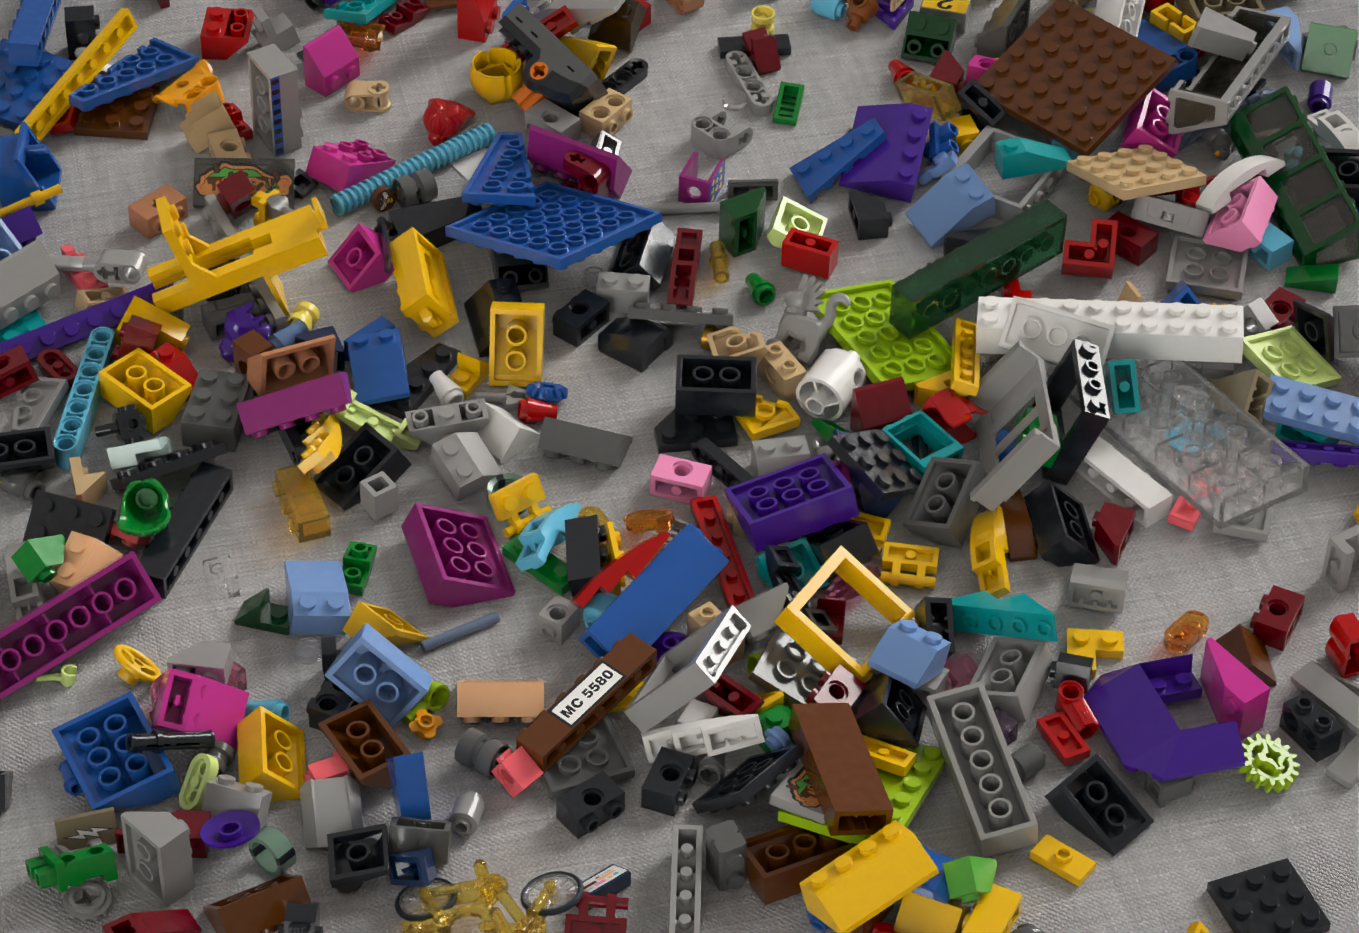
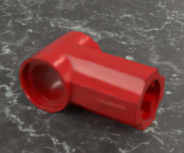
M1067 680L1059 685L1055 710L1056 712H1064L1083 740L1091 738L1093 734L1099 731L1100 725L1083 697L1084 689L1082 685L1076 681Z

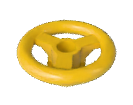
M118 644L113 648V655L121 665L117 674L126 683L136 686L140 680L149 684H158L162 680L158 667L138 650L123 644Z

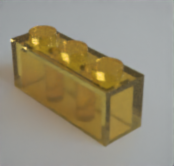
M915 71L894 83L902 103H912L933 108L931 118L942 122L947 121L961 110L954 88L950 83Z
M298 464L275 469L276 481H272V489L275 497H280L279 503L282 514L288 516L287 523L290 533L296 534L299 543L331 536L330 515L310 470L304 474L297 467Z

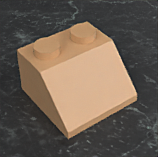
M71 531L64 548V563L56 570L57 575L50 580V583L57 593L60 594L124 554L96 538Z

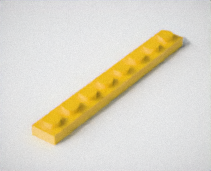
M121 8L23 120L30 127L39 142L71 106L68 95L82 85L91 83L94 77L99 74L138 28L128 8ZM20 125L14 131L15 135L19 134Z

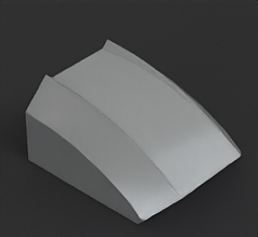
M348 775L316 780L310 778L299 787L305 848L328 847L327 834L364 827L358 780Z

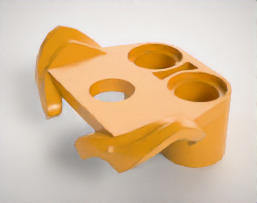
M203 59L159 93V95H155L152 101L156 104L162 101L173 107L184 104L188 113L191 111L190 104L215 91L222 103H224L225 98L218 77L213 75L212 67L208 61Z

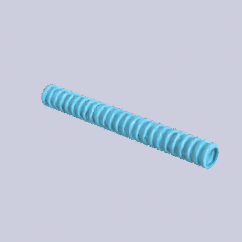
M483 123L457 137L451 138V140L426 150V152L415 155L413 158L401 162V164H396L394 167L382 171V173H377L375 176L369 177V179H365L356 185L350 186V188L331 195L330 205L337 215H344L345 212H350L351 209L354 210L358 206L364 205V203H369L370 196L376 188L388 186L392 190V181L395 178L404 175L411 177L413 172L424 168L429 169L432 173L434 170L452 163V161H457L459 158L477 151V149H482L483 146H488L496 136L495 130L489 123Z

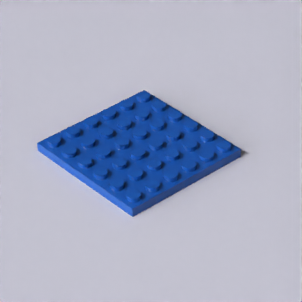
M546 181L534 187L536 206L508 205L499 207L492 205L445 226V233L447 237L454 238L458 242H468L475 244L478 248H489L496 253L510 254L516 259L533 261L534 264L548 265L554 270H565L569 265L582 262L586 257L601 253L607 247L616 246L624 239L633 238L641 231L650 230L652 226L662 222V212Z

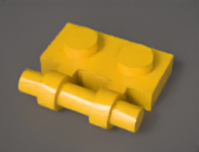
M533 472L488 495L496 519L498 521L508 520L509 526L503 528V534L506 538H510L515 534L517 536L520 535L522 530L535 517L552 510L549 505L540 509L538 502L545 499L546 495L538 474ZM527 508L529 515L520 519L518 513Z
M885 541L881 569H890L892 572L881 571L880 581L890 583V586L899 587V584L915 586V589L921 590L924 587L935 588L936 577L925 576V574H937L940 548ZM900 571L916 572L917 575L900 573Z

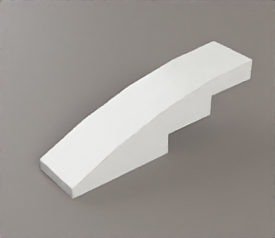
M758 714L704 719L650 730L644 734L641 733L648 763L655 761L661 747L694 756L707 753L708 757L765 742Z

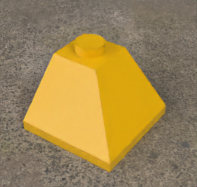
M360 601L342 629L352 638L368 623L394 646L416 644L428 639L426 635L391 609Z

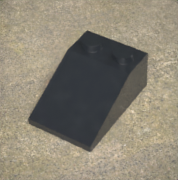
M365 422L344 444L338 458L320 473L316 474L310 482L345 511L361 502L360 481L383 471L395 483L412 464L397 447Z
M1098 753L1044 796L1066 822L1112 856L1116 855L1154 822Z

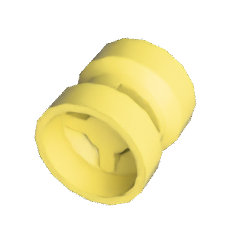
M765 5L753 8L751 11V20L753 21L751 23V30L765 27L768 35L774 34L773 22L775 20V11L773 8Z
M302 301L298 303L294 313L290 314L286 324L289 326L300 319L308 330L311 331L312 326L320 318V312L314 304Z

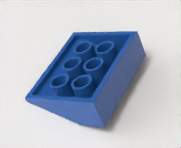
M131 691L51 729L93 811L109 807L119 810L157 804L179 793L182 788L175 770L164 751L160 754H154L152 751L129 753L126 750L125 740L127 734L151 733L153 731Z

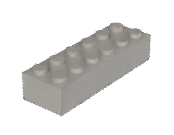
M980 681L926 696L927 716L980 856L986 858L1038 843L1037 820L983 682Z

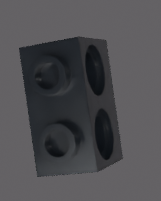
M326 678L316 697H312L307 704L306 713L309 717V727L321 731L318 726L319 722L359 703Z
M1307 692L1283 703L1279 727L1316 763L1339 751L1343 727Z

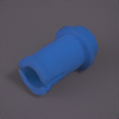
M67 760L62 761L59 765V771L64 779L63 787L65 791L74 796L82 794L83 791Z

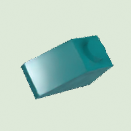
M1135 359L1108 361L1102 365L1106 395L1113 414L1141 412Z

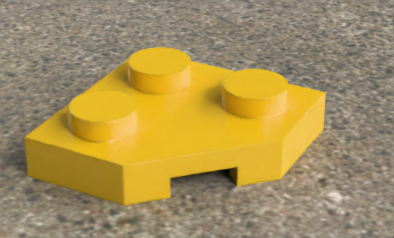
M756 394L755 417L735 416L752 441L800 427L801 420L789 402L778 400L777 403L763 400L762 395Z

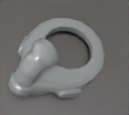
M815 437L811 441V448L816 455L826 453L831 461L841 462L839 457L826 444V440Z

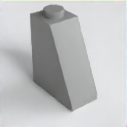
M1205 7L1187 45L1243 61L1246 54L1251 56L1257 45V42L1254 41L1257 32Z

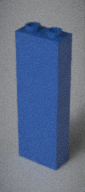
M689 522L583 632L578 640L597 659L604 657L612 649L616 641L622 640L630 632L651 646L729 563V560L724 556L721 549L714 546L704 536L699 528L694 527Z

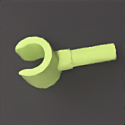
M66 664L61 668V673L41 674L36 677V681H60L63 686L71 687L76 681L77 667L73 664Z

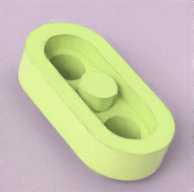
M199 753L192 759L179 793V804L184 810L201 811L206 784L208 781L216 778L219 771V764L214 756Z

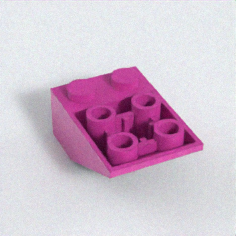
M355 139L353 142L340 141L335 144L326 142L324 145L313 146L305 173L337 191H343L352 185H356L358 182L375 176L377 173H382V171L393 166L396 160L388 157L387 153L383 150L369 147V143L364 140Z
M169 668L163 675L151 728L163 732L212 730L215 734V740L223 741L233 749H236L238 744L237 724L244 718L249 692L197 674Z

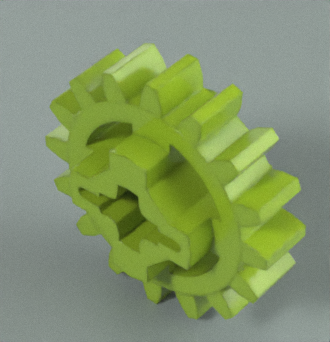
M1255 734L1253 739L1248 737L1242 743L1246 763L1245 766L1239 768L1238 772L1246 773L1245 781H1254L1255 789L1263 786L1266 793H1269L1272 788L1276 793H1280L1283 788L1289 789L1299 775L1297 770L1300 764L1293 762L1297 755L1289 754L1290 746L1280 745V738L1272 741L1269 734H1266L1263 739L1259 734Z

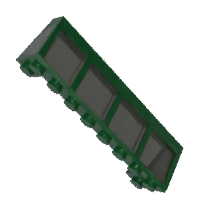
M1285 86L1234 114L1229 122L1228 133L1242 159L1265 155L1285 161L1286 165L1269 177L1257 174L1252 178L1261 176L1278 196L1272 216L1279 229L1294 240L1292 253L1298 265L1339 264L1359 259V213L1356 210L1355 201L1347 194L1345 183L1337 176L1336 167L1327 158L1325 147L1321 146L1318 142L1316 131L1314 128L1311 129L1308 124L1307 115L1304 111H1301L1296 95H1292L1288 86Z

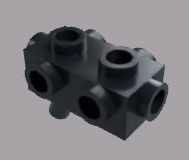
M136 404L117 408L118 413L112 415L113 423L95 427L97 437L116 433L117 441L124 440L125 445L144 441L143 430L147 429L144 414H139Z

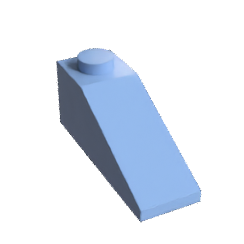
M1288 6L1265 11L1291 17L1289 39L1279 54L1294 71L1299 70L1302 47L1297 15ZM1264 17L1261 34L1265 38L1278 20Z

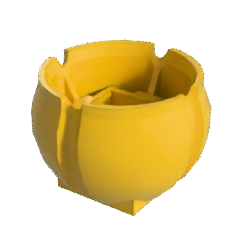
M491 47L488 53H485L484 50L479 51L473 57L469 69V79L472 87L490 105L512 99L511 96L523 84L521 58L517 57L516 52L507 48Z

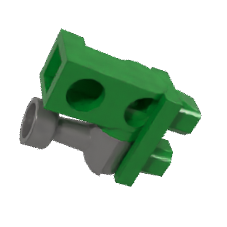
M100 838L88 841L86 848L69 850L62 845H56L52 849L48 846L38 848V857L25 860L28 877L31 880L35 879L40 889L53 886L59 893L68 891V886H79L86 879L101 876L106 882L118 879L114 850L106 843H102Z

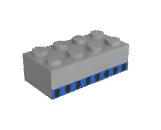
M274 43L247 52L253 131L275 157L302 148L301 137H303V130L300 125L302 111L299 106L301 92L298 87L300 73L297 66L292 64L285 52L280 51Z

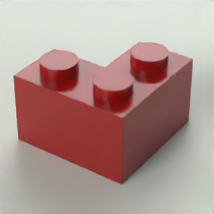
M1093 218L1090 242L1065 240L1061 274L1112 279L1118 221Z

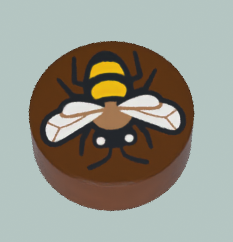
M388 186L376 188L370 196L371 205L379 212L390 210L396 202V194Z

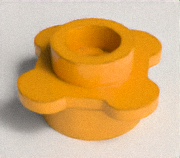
M419 709L416 712L415 720L409 723V730L421 739H433L436 735L437 727L442 725L443 720L440 716H433L425 709Z

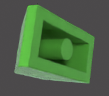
M966 856L942 863L950 899L962 900L963 904H970L980 901L981 895L991 892L997 868L996 859Z

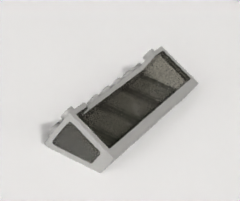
M1236 6L1231 14L1228 13L1227 18L1257 32L1254 39L1257 45L1251 56L1246 54L1243 61L1218 54L1210 55L1207 64L1201 67L1200 73L1197 77L1194 76L1189 87H1186V81L1179 80L1176 86L1170 89L1168 94V102H1171L1166 116V123L1169 124L1168 134H1178L1226 125L1288 41L1291 17Z

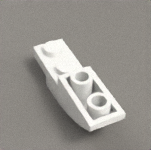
M1324 109L1307 115L1308 124L1311 129L1314 128L1318 135L1329 142L1332 149H1359V130L1339 110L1330 112Z

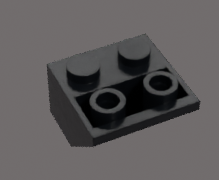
M490 249L495 279L515 277L519 291L549 287L547 265L534 264L533 261L527 259H516L513 255L496 253Z

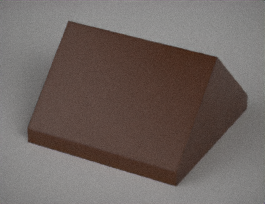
M1239 624L1216 640L1218 644L1269 687L1277 685L1267 649L1262 639Z

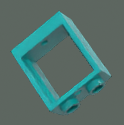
M922 410L906 415L903 419L886 425L881 430L889 437V441L893 446L905 454L906 460L912 467L919 470L923 476L932 456L962 459L964 447ZM917 434L923 438V442L935 451V453L921 460L902 444V442Z

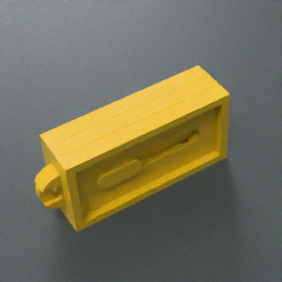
M412 227L389 243L391 262L394 267L393 276L398 286L396 291L400 297V309L404 316L412 318L421 331H427L433 338H436L459 322L444 254Z

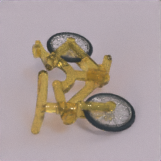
M478 859L474 863L477 879L453 884L446 879L435 878L426 887L406 886L395 900V909L401 918L410 921L402 922L401 928L403 933H451L453 922L468 916L484 920L478 926L479 930L483 933H546V917L564 913L574 907L582 898L584 886L578 876L565 871H554L539 875L528 882L521 892L520 901L522 907L526 910L525 915L508 893L507 879L499 876L497 873L489 875L486 862ZM498 900L515 923H508L502 911L498 907H493ZM473 902L471 905L452 908L454 905Z

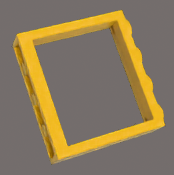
M840 546L774 620V623L826 670L832 673L840 664L862 682L866 683L873 675L870 671L872 667L867 665L869 657L860 666L807 618L800 609L832 572L835 571L892 624L901 619L911 620L915 616V612L845 548Z

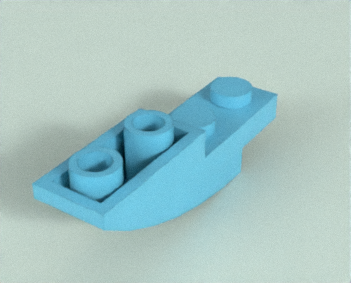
M579 503L568 504L545 512L527 524L518 537L523 545V549L515 564L521 572L530 568L537 569L544 565L551 548L566 541L565 520L577 518L582 508Z

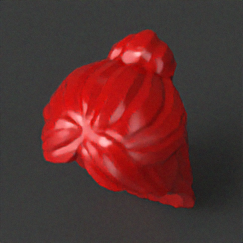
M441 98L429 99L428 106L423 115V123L428 131L429 142L433 146H438L447 141L449 137L457 134L470 119L474 118V110L456 101Z

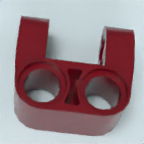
M567 152L564 155L563 169L578 177L579 183L567 181L560 185L608 197L611 172L608 166L581 152Z

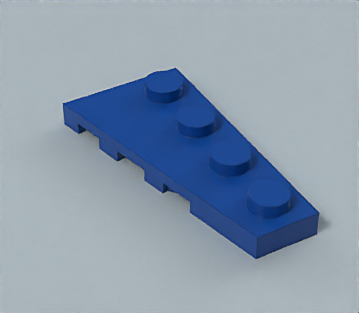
M873 118L789 169L809 202L813 203L817 199L816 195L822 189L828 190L835 184L833 180L842 172L845 174L853 168V163L858 158L864 159L885 141L887 137L876 119Z

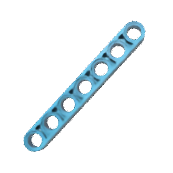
M98 327L92 330L55 434L53 448L55 462L60 469L71 470L69 458L79 456L82 458L102 398L100 396L98 372L114 363L111 356L115 348V337L113 330L109 327Z

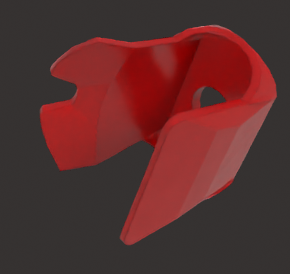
M950 388L943 389L930 396L921 409L960 444H964L977 437V433L965 424L973 419V416L970 414L983 415L989 413L987 410L978 407L967 396L959 395Z

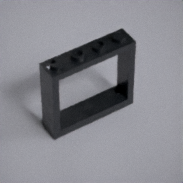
M1075 338L1046 382L1052 414L1057 415L1061 449L1051 468L1041 466L1042 478L1065 485L1068 484L1110 420L1099 346ZM1077 384L1081 413L1065 436L1061 407ZM1036 401L1032 404L1033 408L1036 406Z

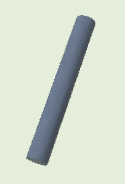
M493 612L421 641L420 647L423 652H427L500 622L497 612Z

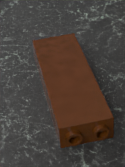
M849 703L792 704L788 729L794 744H798L804 753L800 759L824 813V820L830 835H873L884 826L890 824L894 811Z

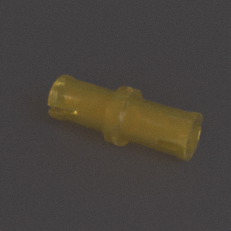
M719 240L713 241L709 245L711 256L709 265L713 270L714 281L718 284H725L729 281L728 277H730L728 271L730 261L725 253L724 243Z

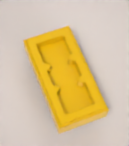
M1048 834L1030 851V859L1078 887L1096 869L1095 861Z

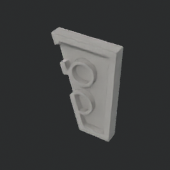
M38 377V381L16 392L17 406L14 408L11 430L17 431L46 427L69 389L67 379Z

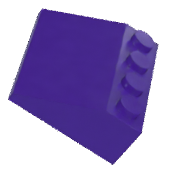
M912 103L858 106L852 130L875 118L887 139L864 159L858 158L853 163V168L846 174L842 172L838 186L911 203L933 108Z
M826 453L724 489V493L747 540L756 552L765 551L767 545L792 542L801 536L812 532H820L836 523H845L859 515L853 486Z

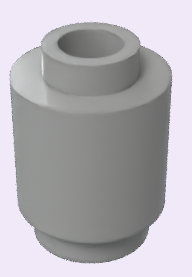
M466 791L457 798L449 818V822L452 823V829L462 835H470L476 832L485 810L484 799L480 794L474 791Z

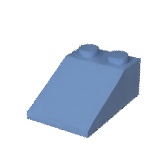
M965 163L947 173L905 214L930 248L934 249L944 243L946 233L966 231L996 214L993 194L970 165Z
M285 561L284 569L290 634L346 635L342 629L350 617V605L341 562Z

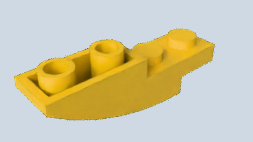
M331 412L328 415L321 413V418L313 420L312 424L305 430L308 434L302 442L307 449L301 454L303 459L297 466L304 474L310 469H313L317 474L334 462L340 454L342 447L340 423L338 417L331 414Z
M1000 505L993 512L987 510L977 514L973 520L970 534L972 570L978 575L980 591L986 590L995 598H999L1011 593L1005 554L1009 552L1003 511Z

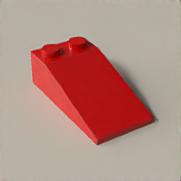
M457 0L458 39L485 43L488 35L494 31L495 20H499L501 7L497 6V0Z

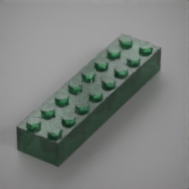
M1045 199L1038 204L1032 205L1022 213L1014 215L1006 222L993 227L983 235L975 237L965 245L957 247L954 251L942 258L936 259L924 268L916 270L908 277L898 280L892 285L889 323L911 340L979 300V297L988 296L1063 253L1068 215L1048 199Z

